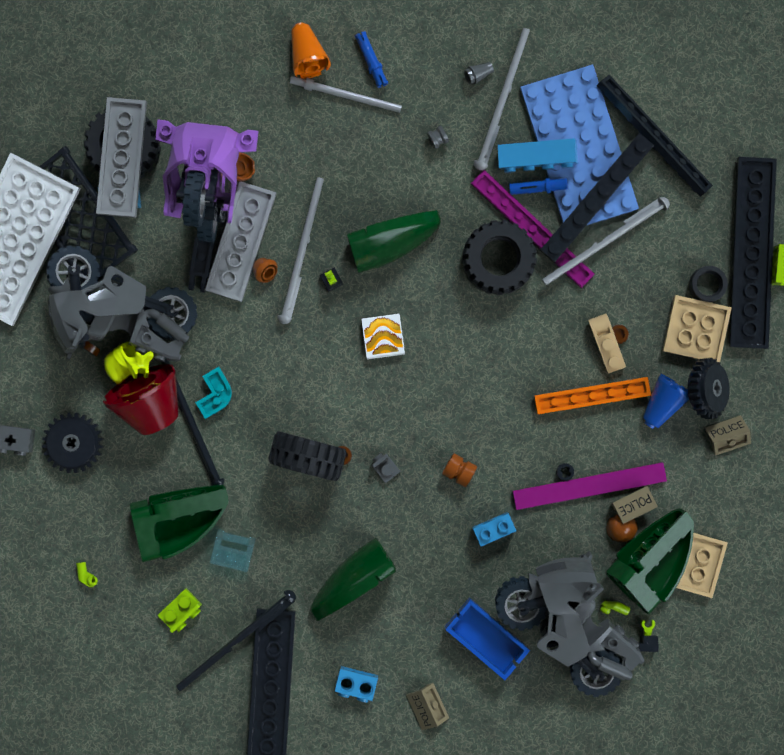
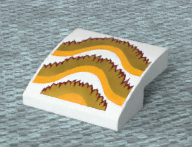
M399 314L362 319L367 359L405 354Z

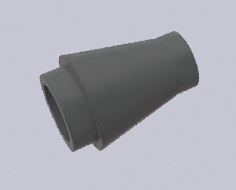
M488 62L468 66L464 70V75L469 84H477L493 73L494 69L492 64Z

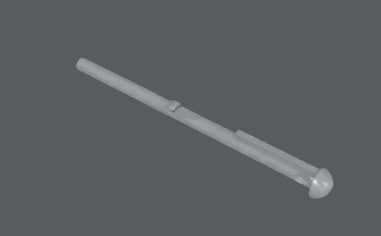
M527 28L522 30L479 159L474 160V166L477 170H485L488 167L487 163L500 128L498 124L508 94L511 92L512 82L530 32Z
M320 177L316 179L282 315H278V320L282 324H288L292 320L291 317L302 278L299 276L306 247L310 242V233L324 179Z
M665 197L658 198L623 221L625 225L608 235L600 243L597 244L595 242L592 247L543 278L542 282L546 286L661 209L668 210L670 206L669 200Z

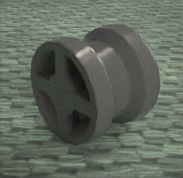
M441 125L435 131L427 132L428 138L435 149L439 148L440 144L449 142Z

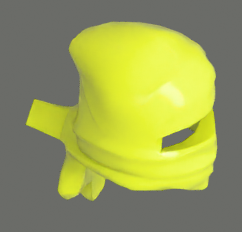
M129 342L122 343L106 355L104 359L105 371L116 384H121L131 375L134 379H137L138 373L144 374V378H148L149 362L153 358V352L149 351L145 355H141L135 351L136 347L128 345Z

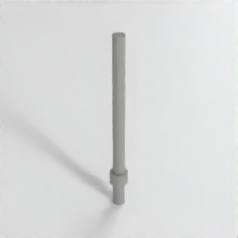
M291 76L290 84L304 87L305 90L312 91L313 89L400 113L402 105L316 83L313 79L307 78L305 80Z

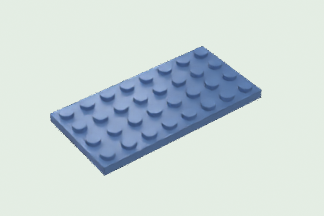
M593 65L520 87L536 141L575 138L577 141L578 164H573L571 168H561V165H556L554 169L546 170L550 180L568 178V189L553 191L562 222L569 217L621 155L603 94L596 86L599 82ZM629 176L587 225L639 209Z

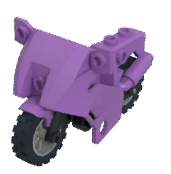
M158 120L155 140L171 145L168 165L163 174L165 191L164 216L181 218V213H183V224L185 226L197 227L199 241L214 242L218 222H224L225 211H227L226 223L230 224L232 222L237 185L236 163L239 153L256 152L259 131L246 130L239 134L226 126L187 122L175 127L169 121ZM184 163L182 178H180L177 166ZM225 177L231 182L230 193H225L224 190Z

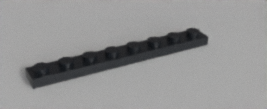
M610 75L606 76L596 85L601 90V93L613 103L614 107L620 110L627 121L633 124L639 133L654 145L653 149L662 155L667 164L676 170L678 175L690 185L695 193L701 197L713 186Z
M639 133L540 251L555 263L654 145Z

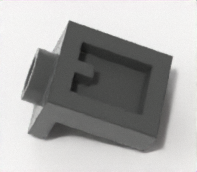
M380 453L372 459L374 463L371 466L385 483L401 472L387 453L385 455Z

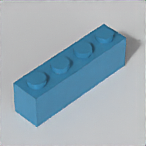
M575 138L498 145L499 168L504 170L505 173L516 172L518 168H523V171H534L535 167H542L543 170L554 169L556 165H561V168H571L573 164H578L577 141Z

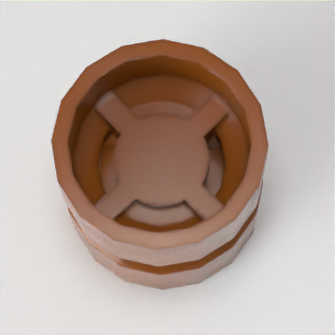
M453 453L442 475L449 479L455 478L456 483L466 487L474 475L477 466L469 461L463 462L462 457Z

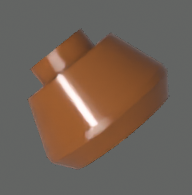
M260 258L254 262L253 272L258 282H269L277 274L278 266L274 260Z

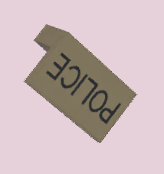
M741 415L705 427L715 456L751 444L750 430Z
M648 486L611 503L623 524L658 507Z
M434 683L406 695L422 730L438 727L449 719Z

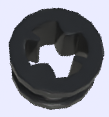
M563 463L557 467L556 474L561 480L567 481L574 476V468L570 464ZM565 466H567L570 475L562 477L563 473L560 470L562 467L565 469Z

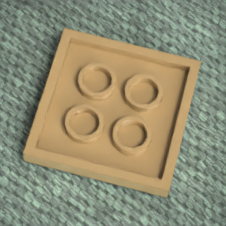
M675 295L662 352L694 359L713 358L720 362L732 307Z

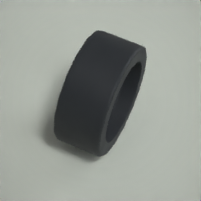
M704 266L696 270L689 280V290L696 300L709 303L720 299L728 287L725 273L714 266ZM705 273L715 275L719 281L718 291L713 295L706 296L698 290L697 281Z

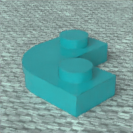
M220 367L202 376L212 392L195 402L205 419L224 409L232 397L231 386Z

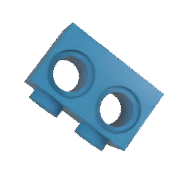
M508 512L472 527L480 546L516 532Z
M341 666L335 692H338V695L341 697L349 698L350 695L357 697L358 701L367 703L368 700H373L378 675ZM348 678L352 681V685L344 687L341 681ZM368 683L371 689L368 692H363L360 689L361 684Z

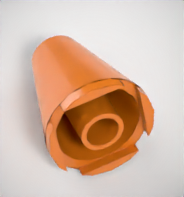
M297 23L291 30L293 72L296 77L300 75L302 79L317 77L321 75L322 70H329L331 66L330 59L311 27L305 23Z

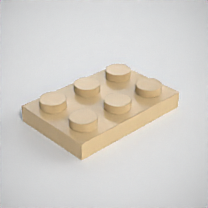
M693 533L690 557L685 572L676 588L713 598L728 542Z

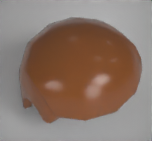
M239 153L236 163L238 182L247 181L255 173L254 160L244 153Z
M617 514L608 520L606 530L608 536L613 541L622 543L632 540L637 533L638 527L635 519L623 524Z

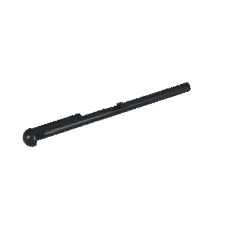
M168 360L161 362L162 364H170ZM176 378L177 400L180 404V410L184 413L194 436L195 446L212 482L211 486L224 485L225 479H220Z
M285 590L284 597L177 684V689L179 691L184 690L223 656L233 650L232 646L243 641L258 627L259 630L265 627L295 602L296 594L292 590Z

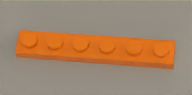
M648 377L535 395L534 400L538 415L651 396Z

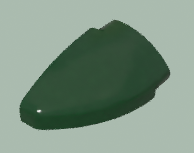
M438 210L398 217L369 225L366 229L363 228L347 233L358 273L380 268L420 246L440 227L441 218Z
M225 485L195 487L150 495V505H148L147 499L130 503L142 561L146 562L160 557L162 559L173 557L200 541L215 526L228 505L229 500Z
M680 508L661 517L627 543L616 554L618 559L605 572L614 584L648 615L661 601L666 602L685 572L692 549L693 519L687 511Z
M376 537L351 554L326 580L310 608L311 614L316 621L351 603L376 587L379 581L382 582L396 572L394 563Z

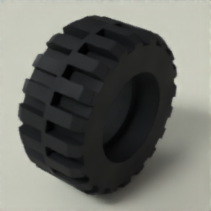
M99 112L95 115L97 119L94 122L92 120L89 122L88 126L90 129L89 131L85 130L84 136L86 141L83 142L86 149L85 154L90 160V164L100 173L105 113L101 115ZM146 117L140 179L145 177L144 173L153 170L152 165L154 163L157 164L159 159L157 155L161 151L160 141L155 140L156 128L148 117Z
M493 220L490 223L480 225L478 229L472 232L463 250L462 263L468 280L476 285L477 289L483 290L487 294H509L521 288L533 274L537 262L536 247L533 246L534 241L532 237L527 235V231L524 228H519L518 224L514 222L513 224L508 223L507 220L499 222ZM492 241H506L514 247L517 253L516 266L506 275H493L482 264V251Z
M278 431L274 435L268 460L270 464L337 481L340 479L347 453L343 448Z

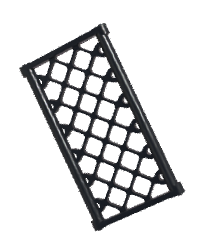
M64 146L39 167L44 170L48 168L50 173L53 167L60 168L61 179L64 178V171L71 169L75 176L72 182L69 183L75 186L82 185L86 191L82 198H76L81 199L83 202L81 211L71 208L67 222H64L66 225L65 235L58 236L55 245L60 249L66 248L65 245L68 239L76 240L77 246H80V242L84 241L90 244L89 251L92 254L93 244H101V255H94L100 259V279L105 275L108 267L118 266L128 257L135 254L138 249L134 244H131L113 216L96 214V208L94 213H87L85 211L87 201L93 200L97 206L98 194L70 155L71 152L68 147ZM60 157L64 158L61 166L53 165ZM72 212L80 213L81 215L78 225L72 224L70 221ZM85 214L93 216L91 227L83 225ZM98 216H104L107 221L104 229L96 227ZM71 225L79 228L77 238L69 236ZM83 228L91 229L90 240L81 238ZM96 230L104 232L102 243L94 241ZM109 232H115L118 237L115 245L107 243V234ZM106 246L115 248L114 258L105 257ZM126 248L127 252L117 258L118 249ZM74 259L66 260L70 266H73ZM105 259L113 261V263L103 269ZM87 268L83 269L84 272L80 271L81 274L88 276ZM80 278L81 284H83L86 280Z

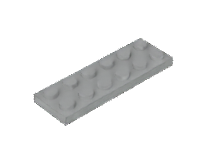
M107 97L96 214L137 217L147 101Z
M239 182L234 199L232 222L230 224L226 223L205 291L236 301H243L277 195L276 192L245 182Z

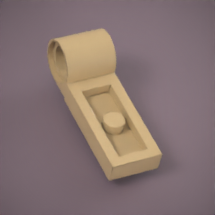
M607 314L589 319L590 327L608 374L625 368L626 365Z

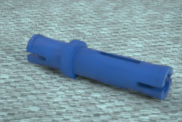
M361 32L362 35L360 33L356 34L355 39L369 67V74H372L377 88H381L382 84L383 87L386 86L388 81L383 73V66L377 60L366 32Z
M546 178V180L513 183L510 184V194L551 193V191L568 189V178L551 180ZM537 186V188L522 189V187Z

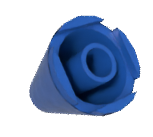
M660 374L643 415L644 423L652 429L662 426L689 400L688 390L682 385L680 386L675 383L671 378Z

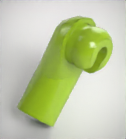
M86 562L76 563L78 580L88 587H94L98 583V579L87 572Z
M604 601L600 608V612L607 615L610 614L611 609L625 616L630 612L629 606L618 601Z

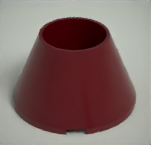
M171 364L150 367L148 378H144V374L141 376L138 374L137 379L130 376L121 384L114 386L104 396L106 401H103L105 407L141 435H150L166 428L179 415L176 371Z

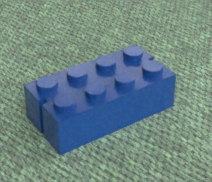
M469 597L458 610L460 615L458 616L455 613L444 626L445 630L501 678L506 680L516 668L512 660L515 659L519 664L530 650Z

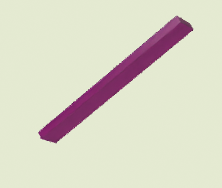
M485 170L471 183L512 224L514 222L518 224L519 228H524L527 231V235L532 237L533 244L540 250L552 237L553 234ZM567 248L556 260L555 264L560 268L576 256ZM583 262L565 273L580 288L595 275Z
M661 462L514 490L512 492L516 510L666 482L667 478L664 463Z

